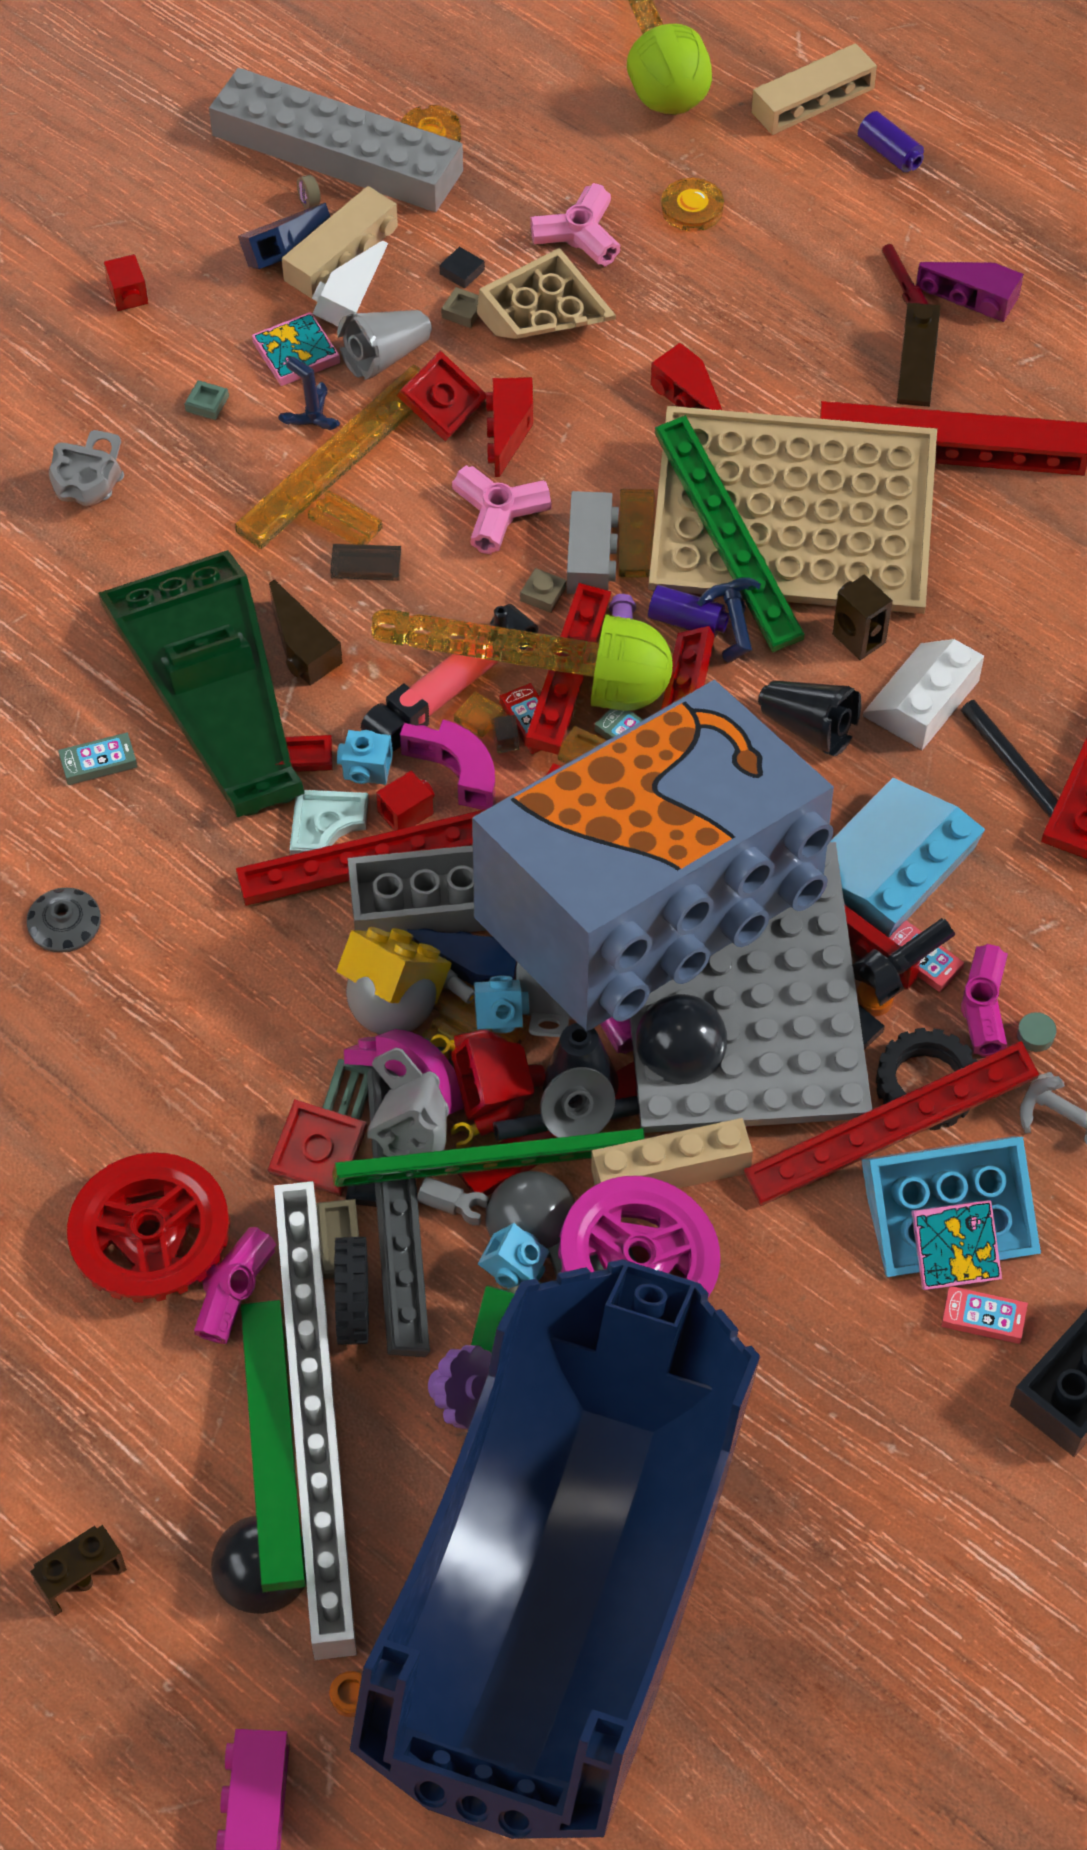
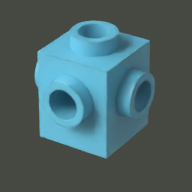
M348 730L345 744L340 743L337 751V764L342 765L344 779L359 784L376 783L386 785L393 757L391 735L377 734L369 730Z
M494 976L488 982H474L477 1030L492 1029L496 1033H508L514 1031L515 1027H523L522 1015L529 1014L528 991L521 992L519 980H512L510 976Z
M513 1223L492 1235L478 1265L495 1277L499 1285L509 1289L520 1285L521 1281L535 1278L539 1281L545 1272L543 1263L550 1251L541 1245L533 1234L522 1230Z

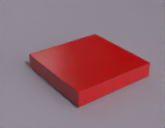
M441 350L396 395L445 442L486 400V393Z
M294 1099L267 1171L270 1174L297 1183L313 1181L315 1189L341 1197L345 1186H334L332 1176L334 1165L336 1162L354 1161L356 1159L368 1125L365 1121Z

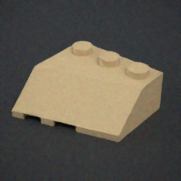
M560 248L479 289L477 314L495 336L518 339L616 320L615 313Z

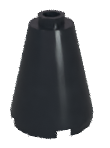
M773 680L761 689L758 703L764 715L825 754L833 756L841 754L849 745L853 736L847 735L851 724L858 725L862 706L861 694L855 691V688L844 685Z
M578 1023L567 1026L561 1033L545 1071L543 1091L560 1073L572 1068L587 1067L599 1071L609 1080L616 1097L619 1087L618 1076L597 1031L594 1028L586 1031ZM578 1095L573 1096L568 1104L575 1103Z

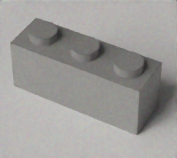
M571 492L567 594H575L578 583L608 590L609 581L615 582L616 561H610V554H617V534L611 533V527H618L619 507H612V493Z

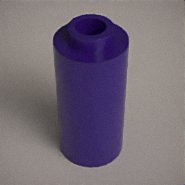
M878 111L871 112L863 119L857 134L870 147L904 173L916 170L921 165L924 159V147Z
M657 585L650 601L648 618L686 630L710 626L716 637L718 632L724 633L728 624L729 613L725 612V604L712 601L700 607L697 604L700 597Z

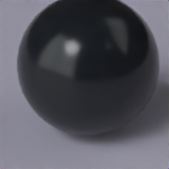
M674 994L659 999L644 1012L636 1030V1049L642 1064L663 1077L664 1081L675 1084L695 1083L710 1076L720 1066L727 1049V1030L718 1011L707 1001L694 995Z
M256 1515L237 1521L219 1538L212 1555V1578L218 1593L231 1606L248 1613H270L289 1605L304 1589L302 1587L269 1592L262 1591ZM301 1535L302 1555H303V1567H304V1579H305V1585H306V1570H305L304 1546H303V1537H302V1535Z

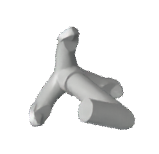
M1052 1072L1041 1074L1037 1079L1032 1080L1020 1106V1120L1025 1134L1031 1133L1030 1124L1034 1118L1033 1108L1038 1103L1041 1106L1049 1107L1085 1128L1084 1141L1087 1144V1112L1051 1092L1052 1090L1064 1087L1063 1080L1059 1076H1054Z

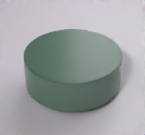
M1029 1013L1019 1023L1017 1030L1018 1041H1022L1025 1048L1030 1051L1040 1052L1047 1050L1054 1042L1057 1031L1056 1025L1049 1016L1043 1013Z

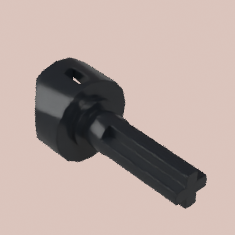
M941 918L888 957H885L876 949L867 953L851 965L853 966L854 978L873 987L879 1006H882L904 990L899 974L904 973L954 937L955 932L950 927L948 921Z

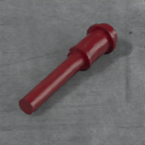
M892 244L885 245L882 248V253L904 292L902 294L904 302L906 304L908 302L928 304L921 287L914 285Z

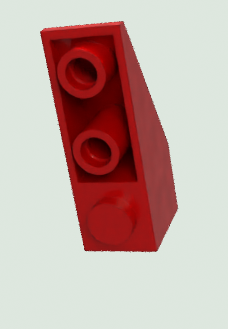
M678 343L651 363L650 385L656 393L665 396L676 407L722 410L703 360L683 344Z
M532 377L492 378L493 392H486V411L493 412V417H487V438H494V443H487L488 464L494 463L495 477L501 476L533 426Z

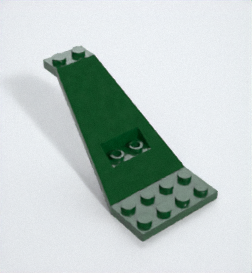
M229 550L98 593L101 605L237 817L254 815L263 808L277 803H288L295 797L305 794L302 781L291 765L248 577ZM282 761L284 762V765H275Z

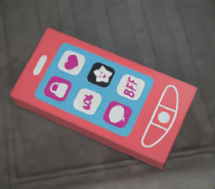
M905 920L889 938L902 947L922 931ZM940 946L920 960L918 977L940 993L961 972L964 962Z
M949 1286L941 1327L1020 1344L1028 1303Z

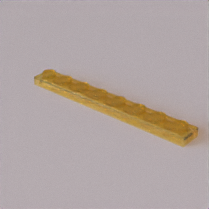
M414 364L237 521L235 523L236 533L259 549L264 548L413 413L396 395L421 369Z

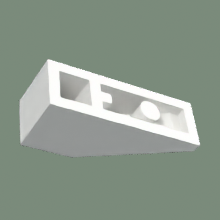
M381 241L331 272L326 284L320 281L312 297L313 300L317 301L312 314L336 326L339 325L340 320L344 316L356 314L388 243Z

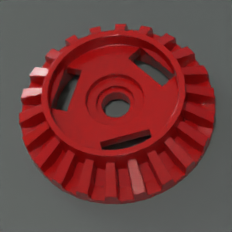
M141 1153L109 1164L90 1178L82 1187L72 1204L68 1217V1246L79 1272L100 1292L102 1290L109 1292L112 1298L119 1300L123 1297L131 1298L134 1303H143L144 1299L155 1298L158 1302L167 1300L166 1295L178 1292L181 1295L187 1292L190 1284L195 1281L200 1283L207 1277L206 1272L211 1266L216 1267L221 1259L220 1253L223 1248H226L229 1240L230 1216L221 1187L214 1177L202 1166L175 1154ZM163 1196L162 1198L130 1204L146 1197ZM145 1221H157L160 1227L156 1233L145 1236L138 1232L140 1225ZM190 1227L199 1229L194 1245L185 1256L179 1258L178 1255ZM113 1244L133 1267L127 1270L114 1264L102 1251Z

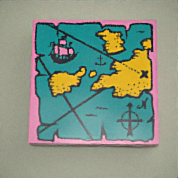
M311 312L252 335L253 344L280 386L301 379L300 376L286 367L287 361L291 357L297 358L312 368L314 373L340 363V355Z
M991 1200L911 1211L923 1290L1002 1279Z

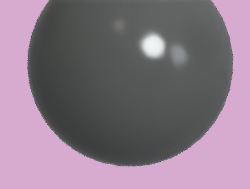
M539 1171L517 1173L501 1182L492 1193L485 1215L487 1231L490 1237H492L497 1231L515 1223L522 1230L533 1234L538 1239V1242L548 1249L560 1242L561 1228L568 1212L576 1202L575 1198L563 1182L550 1174Z

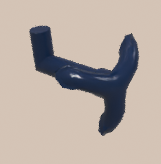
M291 357L287 361L286 367L302 379L306 403L305 412L301 414L280 413L278 419L288 425L313 424L328 430L337 428L340 425L339 420L327 418L323 414L328 388L323 382L316 386L314 370L297 358Z
M740 577L728 583L714 585L706 590L697 602L702 607L704 604L712 602L713 599L723 596L724 602L727 604L736 644L722 651V657L727 663H731L752 651L743 614L746 605L741 598L740 591L743 589H760L761 583L749 577Z

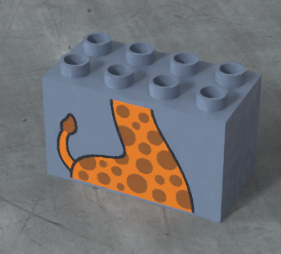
M714 679L472 818L474 918L586 1031L593 1029L611 1017L616 1021L627 1020L644 1006L651 992L672 979L678 984L691 981L705 968L711 955L731 943L737 947L751 944L763 933L770 919L789 907H792L795 911H803L812 906L822 896L828 882L827 877L824 875L827 845L833 836L830 817L834 786Z

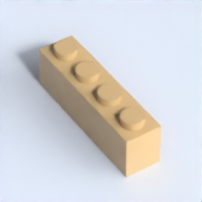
M855 43L753 89L751 113L774 135L874 89L877 65Z
M369 186L364 188L282 257L284 281L312 298L319 282L321 281L326 284L332 271L373 247L395 231L398 227L397 204Z
M743 1118L592 1150L591 1173L595 1185L616 1177L644 1176L667 1182L677 1188L744 1174V1169L751 1166L753 1150Z

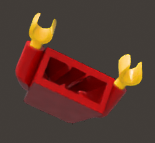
M482 1029L454 1036L453 1040H449L444 1035L437 1034L430 1040L436 1047L445 1048L441 1052L448 1060L452 1057L467 1119H474L475 1121L472 1125L460 1122L451 1129V1135L459 1131H465L469 1135L466 1140L456 1144L457 1149L470 1147L473 1143V1136L477 1134L485 1136L493 1132V1122L516 1118L524 1110L525 1102L534 1095V1087H541L544 1084L545 1070L540 1064L528 1065L524 1047L518 1043L507 1042L506 1039L489 1030Z

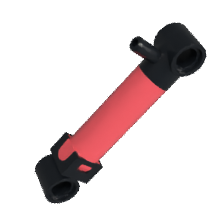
M512 604L496 607L494 609V617L488 627L410 687L403 683L386 697V704L380 703L372 707L361 722V730L391 735L392 751L394 752L401 747L400 733L404 723L428 726L430 715L512 651L522 652L530 646L537 636L538 625Z

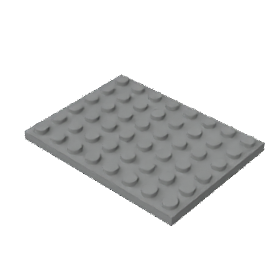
M829 842L827 845L824 875L828 880L827 887L822 896L812 906L803 911H795L792 907H789L770 919L763 933L751 944L737 947L731 943L711 955L705 968L691 981L678 984L672 979L651 992L644 1006L630 1018L640 1127L643 1128L644 1133L683 1131L743 1118L745 1126L851 1120L872 1110L853 966H851L852 957L836 842ZM674 994L697 996L711 1004L724 1021L727 1030L725 1056L717 1070L701 1081L690 1084H675L664 1081L663 1077L654 1073L646 1065L644 1066L638 1056L635 1040L638 1023L644 1012L654 1002L666 996Z

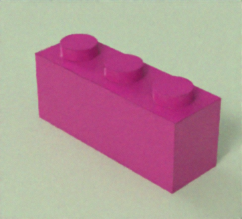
M235 1729L234 1743H227L225 1751V1770H231L230 1786H223L221 1791L220 1810L221 1813H227L225 1830H218L216 1850H281L290 1750L287 1731Z

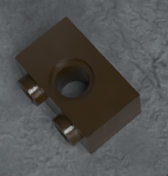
M865 574L853 582L845 583L837 593L832 635L859 660H862L886 643L893 600Z

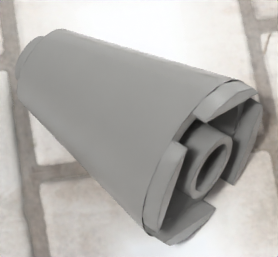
M419 310L350 314L344 316L338 325V338L343 336L345 346L340 348V352L347 367L354 376L358 378L364 376V380L370 379L428 341L432 325L430 319Z

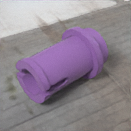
M617 594L609 603V610L612 616L633 619L636 603L628 594Z

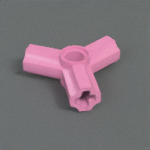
M593 183L591 186L584 188L576 204L568 208L566 214L531 217L533 244L567 242L574 248H582L598 265L602 264L604 267L609 265L620 253V244L598 223L610 204L611 194L604 189V186Z
M466 465L458 471L456 478L452 481V489L480 510L471 536V545L477 548L480 553L491 555L492 552L500 550L507 526L511 524L514 517L551 510L549 488L544 480L509 487L504 483H494L475 467H468Z

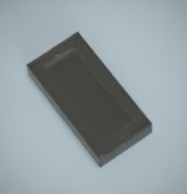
M333 544L331 578L400 581L401 546Z

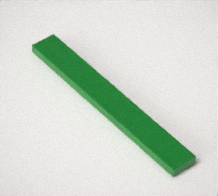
M686 415L655 427V435L732 579L749 577L761 583L760 589H743L740 591V594L772 653L803 641L805 634Z
M643 1128L336 1162L332 1176L334 1186L344 1187L592 1159V1150L642 1140L645 1137Z
M274 1300L241 1304L262 1591L269 1592L305 1587L281 1301Z

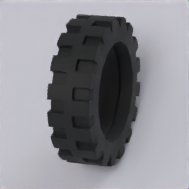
M917 1028L915 1032L910 1034L908 1031L898 1035V1040H891L887 1044L885 1053H882L880 1056L876 1075L878 1098L883 1099L884 1105L907 1094L897 1082L896 1071L903 1062L910 1058L919 1056L938 1058L949 1064L954 1071H957L977 1062V1059L972 1058L973 1051L967 1044L963 1046L960 1043V1038L957 1036L943 1034L944 1030L933 1028V1031H926L925 1028ZM970 1110L935 1125L930 1130H939L945 1124L948 1127L957 1123L960 1116L964 1118Z
M366 1237L335 1238L334 1282L338 1345L368 1344L369 1298Z

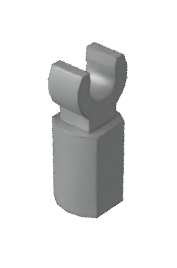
M425 1177L417 1199L419 1203L449 1214H461L463 1219L471 1225H480L481 1214L471 1211L470 1208L475 1205L487 1208L489 1202L488 1197L483 1193L472 1192L466 1194L461 1188L431 1177Z

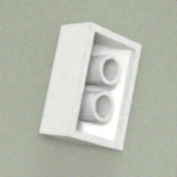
M955 639L920 643L865 709L863 716L923 750L979 682L984 655Z

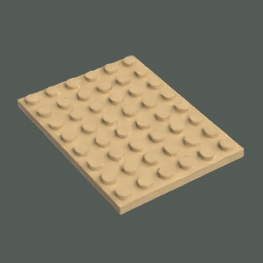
M667 406L665 423L686 415L787 602L836 606L839 589L845 583L853 582L865 574L893 600L891 611L925 613L937 429ZM662 450L648 590H655L657 585H661L685 593L703 594L712 586L733 581L664 450Z

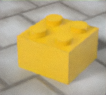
M369 927L367 931L351 930L336 972L355 983L362 977H369L374 983L375 995L389 1003H399L405 992L414 983L422 979H429L436 987L435 1004H437L452 963L440 957V950L412 941L413 935L407 931L392 928L391 932H386L376 927Z

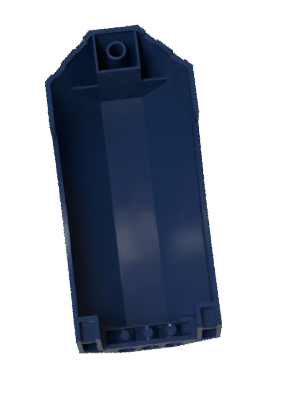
M621 1259L608 1262L607 1269L590 1272L587 1267L558 1273L556 1280L539 1283L536 1278L521 1281L496 1329L488 1376L440 1505L411 1572L362 1672L350 1751L427 1810L511 1839L596 1838L605 1836L653 1707L688 1603L722 1494L760 1360V1355L752 1346L746 1347L737 1337L739 1330L722 1309L715 1310L709 1303V1293L701 1283Z

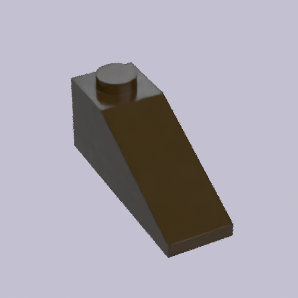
M907 303L897 395L898 404L930 407L939 328V305Z
M274 579L269 583L271 604L287 659L286 665L295 677H301L311 686L343 663L341 642Z

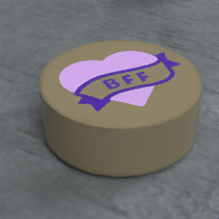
M312 175L299 177L297 179V190L304 208L309 209L319 205L321 197L316 179Z

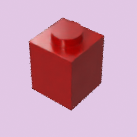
M135 254L104 261L107 285L117 312L149 304L145 280Z
M411 770L376 792L377 810L394 831L416 826L434 814L433 798L435 794L430 784L424 779L420 780Z

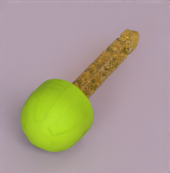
M628 0L643 34L633 44L627 57V72L638 97L647 107L656 112L673 115L688 112L705 98L712 82L710 57L700 35L686 25L663 24L653 0Z
M391 609L378 610L372 616L371 635L374 639L383 643L401 646L406 643L414 648L592 676L594 679L591 706L631 711L648 706L665 691L672 674V655L664 637L647 623L630 618L605 615L600 642L595 643L422 614L410 615V612ZM390 624L394 625L395 627L384 628L379 625ZM415 630H426L430 633H417ZM459 635L464 637V639H453L449 636ZM519 647H531L535 650L527 651L519 649ZM563 652L569 654V656H558L554 653Z

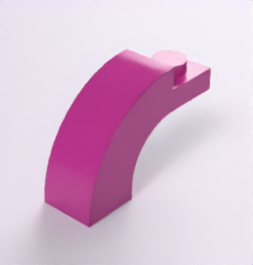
M442 720L439 731L425 725L404 723L400 733L402 755L440 763L451 769L459 779L457 784L458 805L480 810L488 809L495 805V769L493 760L486 746L477 736L468 729L447 720Z
M393 1029L375 1037L360 1038L357 1045L344 1049V1064L373 1066L372 1062L375 1057L393 1048H400L422 1074L430 1071L439 1077V1089L448 1104L449 1114L464 1109L454 1068L444 1054L425 1038L406 1030ZM389 1060L385 1063V1067L398 1076L406 1074V1067L402 1062Z

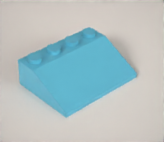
M892 778L830 841L836 842L844 904L887 937H890L969 856L977 846L985 829L959 807Z
M1010 1136L861 1159L868 1204L886 1277L920 1272L912 1210L991 1200L999 1260L1041 1254L1023 1137Z

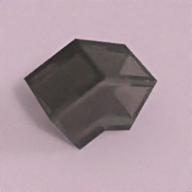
M511 714L491 718L497 753L519 750L516 716Z

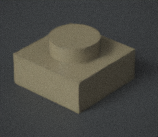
M535 568L520 592V601L552 613L566 589V580Z

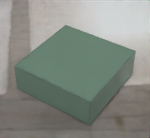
M198 380L184 403L185 411L216 420L229 398L228 389Z

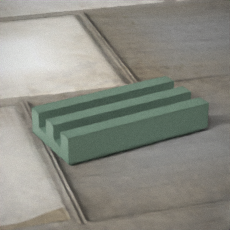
M338 1059L323 1108L330 1111L333 1110L345 1070L351 1071L338 1111L340 1114L347 1115L361 1073L364 1074L351 1115L352 1118L361 1120L368 1099L367 1073L370 1068L374 1067L344 1064V1060Z

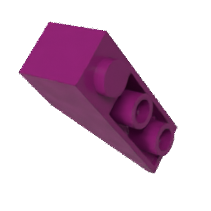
M920 262L916 286L921 287L923 291L1004 322L1020 297L1024 274L992 262Z

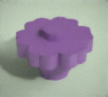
M465 1345L462 1349H450L446 1356L440 1360L439 1369L430 1375L428 1391L435 1405L440 1409H444L443 1418L446 1423L452 1424L456 1428L469 1429L488 1376L492 1355L490 1351L473 1345Z

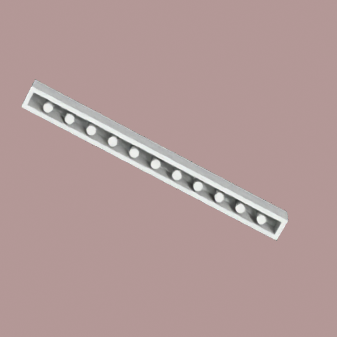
M314 1182L274 1185L311 1644L315 1660L355 1656L357 1652Z

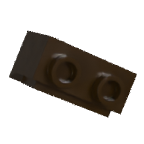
M101 1525L98 1528L95 1526L91 1527L38 1561L30 1572L35 1586L56 1616L62 1612V1609L55 1598L69 1588L76 1585L81 1591L89 1590L93 1585L91 1574L110 1562L113 1563L119 1574L127 1569L121 1551L105 1527Z

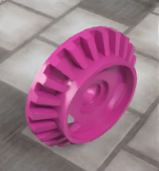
M622 1176L598 1183L587 1190L574 1203L561 1228L559 1236L560 1246L558 1248V1259H561L562 1262L561 1272L585 1267L590 1272H595L589 1257L597 1254L603 1269H607L608 1262L621 1259L668 1274L675 1267L683 1273V1278L701 1283L709 1293V1296L718 1279L720 1247L716 1232L708 1216L685 1192L655 1178ZM621 1218L642 1219L655 1224L658 1228L621 1222ZM632 1246L645 1248L649 1254V1260L645 1263L633 1261L629 1256V1248Z

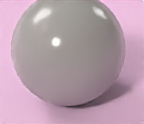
M369 977L359 978L356 983L348 979L346 986L348 1006L355 1019L363 1027L379 1035L393 1029L409 1032L417 1029L432 1012L437 994L435 984L429 979H422L414 983L405 992L399 1003H389L375 995V985Z

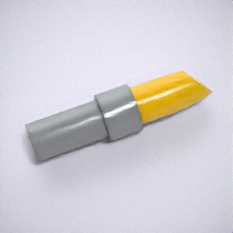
M450 969L443 987L451 990L464 1002L470 1004L475 999L474 990L459 979L458 975Z

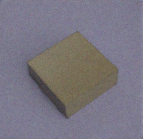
M455 287L441 308L442 318L471 328L479 316L477 314L479 295Z

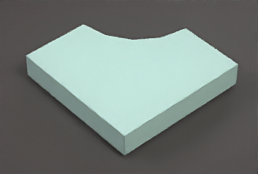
M304 790L305 794L295 798L290 855L331 846L341 836L352 831L366 830L369 803L368 793Z

